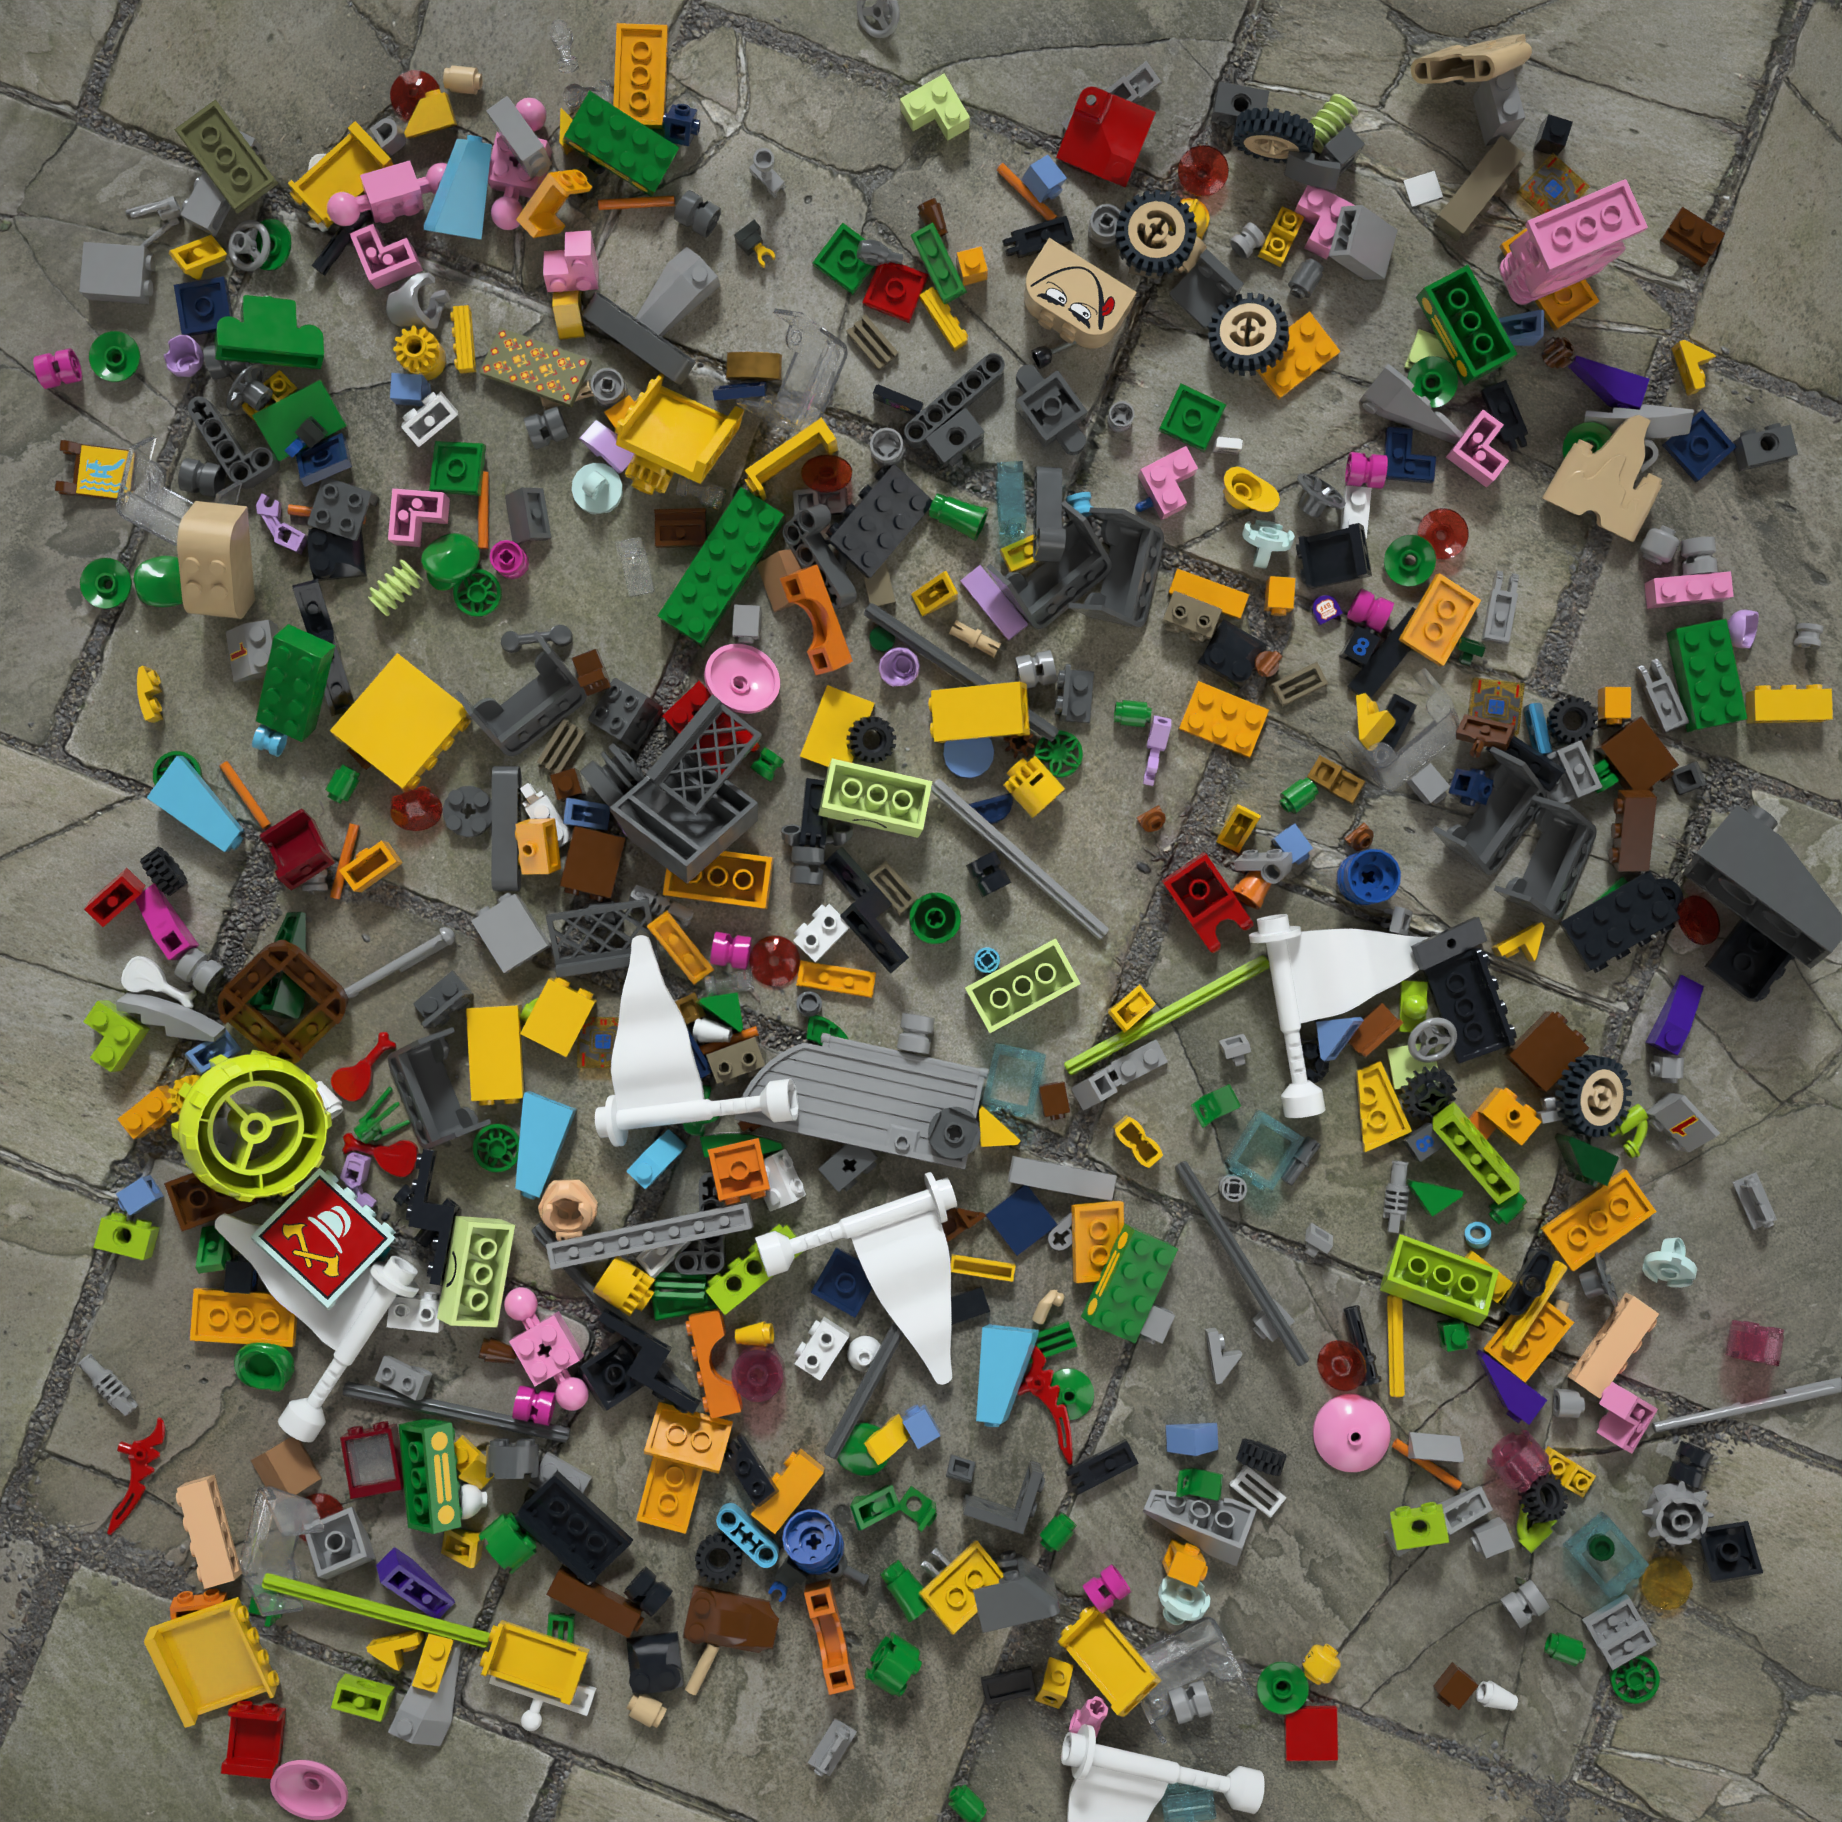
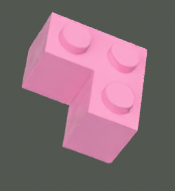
M1307 185L1294 211L1304 216L1306 222L1315 226L1304 249L1327 260L1341 207L1355 205L1322 188Z
M374 224L350 233L368 280L376 290L423 271L414 247L407 238L385 246L382 236Z
M591 231L565 232V250L544 251L543 276L547 292L598 289L599 265Z
M1482 410L1446 458L1487 488L1509 462L1508 459L1489 446L1503 427V424L1485 410Z
M1187 446L1140 469L1138 474L1161 520L1183 510L1187 504L1178 483L1194 476L1198 469Z
M392 489L388 540L397 546L420 547L422 522L448 524L450 498L442 492Z
M1611 1382L1610 1386L1604 1389L1599 1403L1609 1411L1607 1415L1601 1418L1597 1433L1622 1449L1633 1453L1658 1409Z

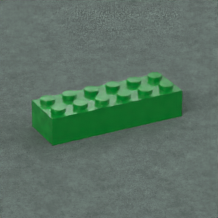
M740 487L657 615L658 618L704 648L757 566L756 564L759 563L785 523L784 514Z

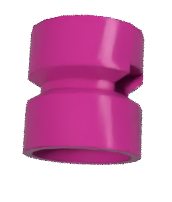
M71 348L56 351L54 356L47 353L35 356L33 359L36 376L44 389L60 386L62 381L65 384H70L82 380L79 359Z
M1350 452L1346 464L1345 484L1347 486L1361 487L1363 483H1366L1368 488L1382 489L1387 475V456L1372 454L1369 458H1366L1365 453Z
M509 540L499 541L491 549L490 562L494 569L505 578L518 579L528 570V556L515 542Z
M1360 588L1350 606L1347 619L1356 623L1366 621L1367 627L1380 633L1392 612L1394 602L1383 597L1375 600L1372 592Z
M715 932L710 964L726 966L727 963H730L732 968L746 970L750 957L752 938L740 935L732 938L731 934Z
M520 1385L514 1402L512 1418L526 1422L531 1418L536 1424L549 1426L555 1408L556 1392L541 1390L539 1393H536L535 1388Z
M1110 1564L1100 1572V1578L1093 1577L1082 1585L1090 1600L1102 1614L1114 1606L1115 1599L1122 1600L1132 1592L1113 1564ZM1105 1585L1110 1593L1105 1595L1100 1588L1101 1586Z

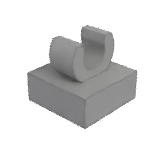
M1395 906L1394 910L1384 909V913L1392 915V921L1390 923L1381 922V926L1397 935L1407 936L1413 912Z
M1244 1034L1219 1040L1221 1051L1226 1059L1231 1058L1235 1066L1246 1064L1243 1054L1250 1053L1251 1048Z
M1555 1097L1540 1098L1543 1110L1536 1111L1538 1113L1536 1118L1542 1124L1564 1119L1557 1114L1562 1108L1556 1107Z
M1313 1223L1308 1226L1305 1234V1241L1307 1242L1305 1253L1313 1258L1319 1250L1328 1254L1333 1247V1235Z

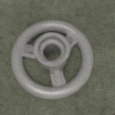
M858 0V20L862 28L869 35L875 38H886L896 30L900 18L897 0H878L872 7H864L866 0ZM865 16H872L878 20L883 30L874 29L868 23Z
M246 220L235 227L229 238L228 252L232 263L242 271H254L264 264L271 246L267 229L256 220ZM258 231L263 240L261 253L257 250V243L255 241ZM247 253L255 261L246 264L237 255Z
M1430 1018L1421 1022L1413 1029L1409 1036V1053L1414 1059L1425 1063L1435 1062L1444 1058L1455 1046L1457 1040L1456 1028L1449 1020L1444 1018ZM1434 1025L1445 1027L1449 1035L1440 1034ZM1417 1038L1421 1042V1048L1419 1049V1051H1417L1416 1049ZM1438 1044H1446L1439 1052L1427 1055L1431 1048L1436 1047Z

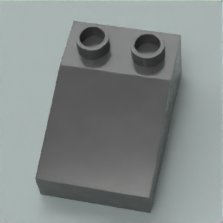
M1737 804L1697 852L1682 874L1808 968L1812 969L1831 954L1842 941V914L1783 837L1773 831L1778 825L1776 819L1756 805H1751L1746 811Z

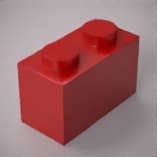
M126 868L90 899L84 910L104 927L140 896L146 885Z

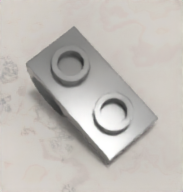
M1254 849L1246 850L1234 861L1235 871H1261V875L1266 882L1276 884L1290 873L1293 862L1292 852H1282L1281 849L1269 850L1266 853H1258V850ZM1273 865L1277 866L1280 872H1277Z
M384 1356L375 1380L413 1400H421L424 1398L432 1373L421 1367L410 1366L392 1356Z

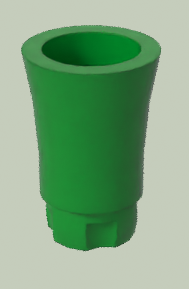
M937 493L930 506L928 516L939 520V523L949 526L976 541L985 525L989 508L973 505L951 496L946 497Z
M899 1560L893 1562L880 1574L887 1584L886 1588L900 1606L908 1623L919 1617L929 1608L918 1594L924 1587Z

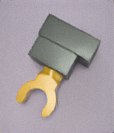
M754 219L734 234L735 241L747 256L755 251L758 256L759 265L765 268V262L762 260V257L769 255L775 260V254L771 249L765 248L763 245V240L760 237L761 227Z

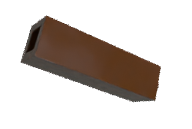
M563 1565L557 1572L546 1594L627 1638L630 1637L632 1631L638 1632L645 1619L641 1616L643 1610L639 1608L640 1605L596 1582L591 1586L587 1585L585 1582L580 1581L574 1572Z

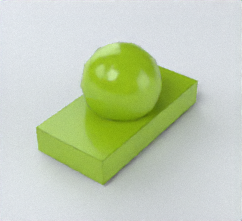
M1400 982L1398 1019H1401L1404 1023L1398 1028V1032H1412L1418 1024L1426 1020L1428 982Z

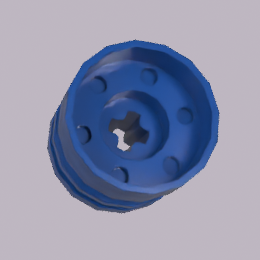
M1368 849L1349 855L1341 862L1337 871L1336 882L1340 893L1346 900L1356 905H1370L1388 900L1396 893L1400 885L1401 871L1397 861L1391 854L1380 849ZM1367 873L1368 876L1366 877V879L1369 882L1363 883L1362 881L1364 877L1361 874Z
M807 1509L796 1513L789 1519L784 1528L782 1539L784 1549L801 1570L808 1574L820 1575L831 1571L840 1562L844 1552L843 1537L827 1514L819 1510ZM816 1541H819L821 1544H818L817 1549L814 1550L812 1547L816 1545Z

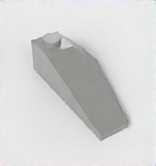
M1390 364L1384 368L1359 400L1363 403V408L1371 414L1376 413L1380 417L1455 444L1463 435L1444 414L1437 411L1434 413L1431 410V401L1426 396L1416 395L1412 391L1415 385Z
M1152 1489L1143 1513L1210 1556L1237 1567L1257 1508L1230 1498H1224L1223 1501L1203 1497L1183 1496L1179 1498L1176 1497V1492Z

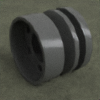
M614 743L608 746L615 755L614 758L611 759L604 751L601 752V756L606 763L603 767L592 760L580 770L584 778L609 807L625 795L623 792L625 788L631 790L635 787L632 784L634 780H637L639 783L645 778L642 769L632 757Z

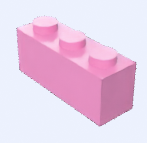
M1731 571L1654 578L1645 583L1647 609L1724 602L1734 597Z

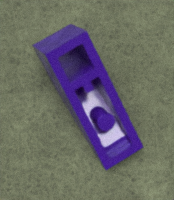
M1577 355L1572 359L1573 362L1568 365V368L1609 407L1636 410L1641 408L1649 378Z
M1680 974L1645 1043L1666 1054L1678 1055L1690 1033L1704 986Z
M1478 1349L1476 1355L1501 1404L1509 1410L1506 1415L1518 1424L1523 1420L1530 1425L1547 1402V1399Z
M395 1547L376 1565L381 1584L430 1617L439 1619L455 1603V1600L412 1558Z

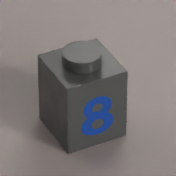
M1425 1122L1401 1138L1413 1158L1419 1162L1446 1146L1445 1142L1433 1130V1124Z

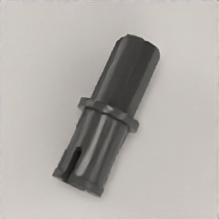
M1307 1136L1296 1154L1291 1155L1293 1159L1280 1178L1287 1184L1293 1185L1305 1166L1309 1167V1161L1321 1144Z

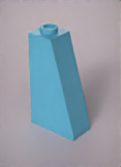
M467 135V140H456L424 223V230L482 239L492 144L482 143V137Z
M176 756L149 793L147 799L222 851L228 852L231 849L235 851L244 839L241 835L245 830L189 761L183 756Z
M531 1091L525 1092L523 1096L515 1189L520 1190L522 1196L535 1200L536 1197H542L547 1188L577 1109Z
M992 1324L982 1327L976 1421L984 1422V1426L999 1427L1000 1424L1008 1420L1039 1330Z

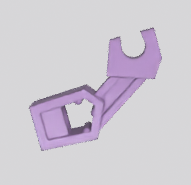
M261 494L256 504L257 514L264 519L274 537V542L298 554H302L307 544V535L286 523L281 524L278 518H280L282 504L275 500L271 507H267L266 503L269 497ZM283 531L292 532L287 543L283 541Z
M1155 715L1153 717L1147 742V748H1150V753L1144 772L1143 784L1154 785L1159 763L1160 751H1165L1171 729V719Z
M353 1152L346 1157L340 1179L358 1197L355 1201L360 1206L368 1205L374 1207L377 1201L366 1192H363L361 1186L362 1183L367 1181L371 1157ZM352 1170L359 1172L358 1178L352 1175Z

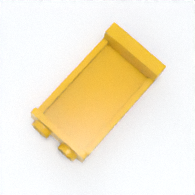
M356 121L348 127L350 134L297 182L294 183L292 180L288 182L292 190L289 193L290 196L299 205L304 203L310 209L307 212L308 215L317 224L322 222L327 228L334 223L327 213V203L331 196L339 192H346L354 197L365 195L360 175L394 165L391 158Z
M822 417L745 470L747 475L745 479L746 486L753 495L759 496L763 501L766 500L767 497L762 484L818 445L822 444L829 456L838 451L836 437Z
M1019 681L931 690L928 706L933 717V723L930 724V733L932 738H934V742L945 743L947 741L999 736L1030 735L1026 683Z
M522 1005L466 1008L471 1101H479V1106L494 1105V1100L504 1099L505 1104L520 1103V1098L524 1096L520 1034Z
M1089 1606L1079 1614L1080 1619L1074 1625H1068L1061 1632V1638L1057 1642L1069 1652L1112 1704L1111 1708L1118 1716L1125 1717L1162 1680L1105 1613L1102 1614L1096 1606Z
M501 1620L498 1626L493 1625L488 1641L492 1642L489 1652L484 1651L479 1664L480 1667H483L481 1675H491L560 1698V1702L570 1705L577 1690L590 1649Z

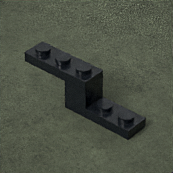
M315 579L292 585L306 632L336 645L324 695L331 716L343 714L355 701L342 663L340 647L319 581Z
M840 847L824 862L826 867L856 900L840 917L891 974L909 958L876 920L892 903L843 847Z
M423 1149L422 1154L419 1153L416 1160V1169H419L418 1178L413 1179L411 1194L414 1195L413 1204L408 1205L406 1220L409 1221L408 1227L439 1232V1236H434L432 1251L435 1252L434 1262H429L427 1277H430V1284L443 1285L454 1217L457 1216L458 1207L427 1202L437 1151Z
M606 1308L598 1319L602 1323L601 1327L612 1334L618 1332L625 1336L623 1340L634 1347H637V1345L642 1347L627 1372V1375L630 1376L629 1380L639 1387L645 1385L652 1389V1394L663 1401L666 1398L675 1403L674 1407L680 1412L694 1414L700 1404V1400L657 1375L672 1347Z

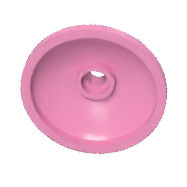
M745 644L725 645L717 649L710 656L705 666L704 679L709 693L718 698L731 711L743 714L763 711L774 702L778 695L780 677L775 664L766 654L752 646Z
M1344 1394L1329 1400L1319 1410L1314 1421L1313 1440L1318 1453L1329 1465L1341 1471L1360 1472L1371 1468L1382 1459L1390 1443L1391 1430L1386 1414L1373 1400L1362 1395ZM1355 1432L1359 1433V1438L1356 1441H1352L1351 1435Z
M295 1760L281 1765L274 1772L270 1783L272 1795L279 1805L288 1812L305 1819L325 1820L333 1818L344 1809L348 1799V1790L342 1778L330 1767L312 1760Z

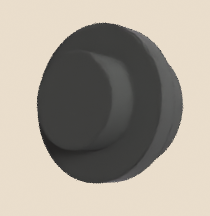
M806 991L797 998L796 1007L803 1016L812 1017L820 1012L822 1000L817 993Z

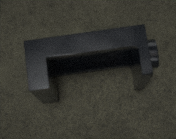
M1360 523L1351 524L1349 528L1309 537H1298L1299 544H1296L1298 558L1302 559L1303 563L1300 575L1302 583L1306 584L1308 588L1316 589L1372 576L1364 526Z

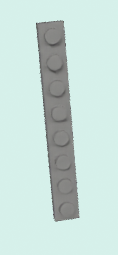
M749 1202L556 1241L546 1244L550 1268L553 1270L752 1229L753 1222Z

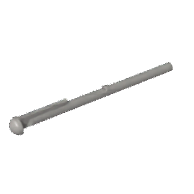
M448 927L440 928L441 934L344 989L348 999L354 998L363 989L375 984L395 971L400 970L401 973L444 947L452 945L455 940L454 932ZM313 1008L300 1014L299 1019H292L278 1027V1029L286 1035Z
M1842 1376L1784 1389L1785 1394L1744 1404L1737 1402L1731 1406L1653 1422V1430L1657 1433L1841 1393Z

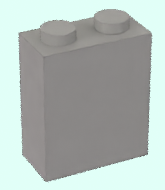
M1513 69L1489 81H1483L1473 96L1485 146L1495 144L1501 135L1510 140L1526 118Z
M506 96L486 110L494 128L531 179L535 176L540 177L549 170L552 163L543 144L510 98Z
M1363 205L1341 207L1329 257L1364 280L1385 279L1397 229Z
M83 242L79 293L88 300L149 304V297L153 295L151 274L155 270V257L145 246Z
M510 892L497 899L499 904L491 909L489 906H486L476 912V918L471 921L503 973L513 971L551 947V944L519 894L511 895Z

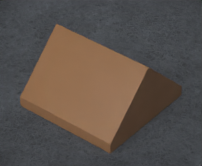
M791 549L778 551L756 564L774 613L797 605L788 602L780 578L802 569Z
M292 1436L250 1460L276 1505L292 1498L322 1478L302 1442Z

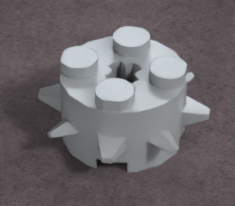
M1683 1481L1665 1485L1659 1484L1654 1487L1647 1503V1510L1642 1511V1515L1650 1517L1653 1522L1648 1535L1651 1538L1661 1535L1667 1542L1671 1543L1672 1547L1690 1544L1693 1538L1698 1540L1702 1538L1700 1532L1703 1534L1706 1531L1708 1519L1714 1517V1514L1707 1512L1702 1505L1708 1494L1705 1490L1694 1492Z

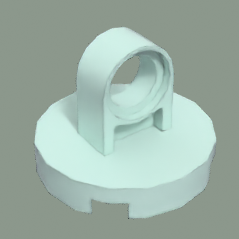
M604 463L585 465L576 473L572 481L574 500L582 510L590 514L611 512L619 505L623 497V485L620 476L612 467Z
M1256 520L1254 525H1251L1250 521L1246 522L1242 536L1247 542L1257 547L1253 566L1266 569L1272 551H1287L1291 549L1295 537L1293 532L1289 530L1286 533L1282 531V525L1271 521Z
M1667 1238L1663 1240L1661 1251L1652 1252L1645 1256L1642 1271L1645 1276L1656 1283L1660 1279L1667 1281V1286L1682 1288L1692 1285L1693 1279L1695 1280L1697 1267L1695 1263L1685 1257L1686 1249L1681 1238Z
M1166 1576L1160 1584L1158 1591L1160 1602L1165 1607L1163 1610L1165 1620L1173 1625H1180L1185 1620L1195 1621L1202 1618L1210 1606L1209 1594L1206 1596V1593L1203 1591L1205 1586L1199 1581L1197 1587Z

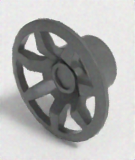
M251 364L236 378L226 400V406L229 410L236 411L242 407L243 403H247L255 410L260 411L269 403L273 391L261 383L264 376V366L262 364ZM243 377L246 381L244 384L240 383ZM235 388L239 389L240 392L234 393Z
M1300 473L1297 476L1298 483L1306 491L1298 502V506L1308 515L1318 518L1326 506L1336 509H1343L1346 502L1342 495L1324 480L1307 473ZM1324 485L1327 488L1323 490L1321 486Z
M1596 1252L1597 1269L1579 1274L1582 1288L1588 1299L1608 1294L1613 1305L1617 1307L1618 1297L1613 1282L1611 1285L1608 1283L1612 1278L1610 1274L1606 1275L1605 1270L1607 1267L1601 1254Z

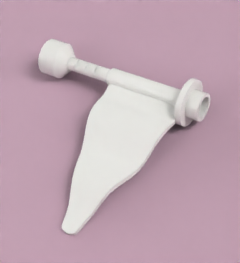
M1287 914L1271 915L1257 919L1258 931L1249 934L1250 943H1266L1280 1030L1284 1033L1292 1083L1288 1085L1281 1095L1285 1117H1309L1323 1113L1326 1110L1322 1089L1307 1080L1299 1033L1301 1023L1343 1014L1376 994L1410 977L1419 970L1411 946L1430 937L1404 936L1363 929H1325L1301 932L1300 926L1289 925Z
M644 935L634 937L631 944L630 964L622 991L618 1030L611 1060V1075L615 1095H610L606 1100V1105L596 1109L595 1126L599 1137H609L612 1145L618 1147L626 1144L629 1129L711 1120L716 1116L762 1111L774 1123L796 1120L799 1109L798 1095L792 1079L769 1081L759 1096L718 1101L704 1098L703 1085L694 1059L685 1020L664 983L649 937Z
M931 1172L925 1173L924 1181L927 1190L842 1218L836 1224L792 1239L777 1231L755 1237L768 1277L788 1271L795 1257L794 1254L841 1238H851L857 1256L875 1294L895 1324L918 1352L936 1383L943 1385L952 1379L950 1356L951 1266L949 1248L941 1223L947 1221L946 1210L957 1207V1201L948 1177L935 1181Z
M224 1213L215 1221L217 1231L252 1264L271 1295L282 1306L302 1320L325 1344L335 1350L334 1359L309 1397L290 1401L278 1419L280 1427L293 1438L303 1442H313L326 1423L321 1407L346 1367L353 1363L397 1294L408 1298L415 1297L419 1287L413 1279L418 1271L408 1261L397 1256H391L387 1263L375 1262L373 1266L370 1265L336 1299V1304L328 1311L252 1240L251 1236L262 1225L247 1222Z
M1087 1724L1082 1725L1078 1733L1068 1732L1063 1742L1061 1761L1063 1765L1071 1766L1072 1775L1075 1778L1069 1792L1067 1822H1147L1151 1812L1164 1796L1168 1783L1175 1784L1178 1782L1222 1792L1232 1809L1255 1814L1259 1810L1263 1800L1264 1776L1260 1770L1238 1766L1227 1776H1221L1182 1767L1177 1762L1096 1744L1094 1727Z

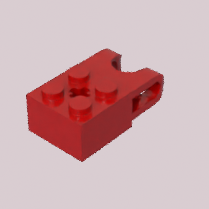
M698 681L662 717L680 734L711 697V694ZM722 713L716 720L717 729L732 727L731 718ZM747 730L736 732L737 744H747L753 737ZM732 732L717 734L719 747L733 744ZM714 734L704 735L700 739V749L715 747ZM758 742L750 752H756L760 748ZM720 751V765L726 764L724 761V751ZM716 752L701 754V757L709 766L717 765Z
M1202 852L1161 881L1211 953L1214 954L1221 948L1215 933L1216 926L1220 921L1225 919L1234 920L1245 931L1253 927L1252 920L1206 853ZM1195 883H1203L1204 887L1201 888L1203 890L1201 894L1192 893Z

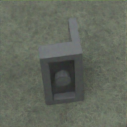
M522 487L505 496L513 542L520 545L529 540L546 541L551 539L543 488Z

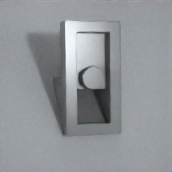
M1215 1327L1205 1329L1212 1376L1216 1384H1222L1241 1358L1242 1352L1240 1350L1221 1352V1350L1225 1349L1223 1334H1218Z

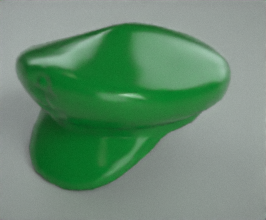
M450 533L437 538L423 551L421 557L422 566L426 571L429 583L440 591L451 589L477 568L480 561V551L477 544L463 534Z
M159 556L140 563L135 570L133 582L138 598L144 604L154 607H173L183 603L178 557Z
M256 1342L243 1346L236 1353L234 1369L238 1378L247 1386L279 1392L293 1376L294 1359L291 1353L280 1345Z
M857 1422L837 1458L838 1463L847 1471L859 1476H870L880 1472L887 1465L890 1457L878 1465L874 1458L869 1455L864 1443L874 1432L881 1428L869 1423Z

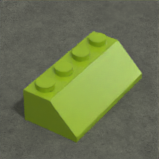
M1399 1234L1385 1268L1380 1291L1479 1326L1488 1316L1499 1270Z

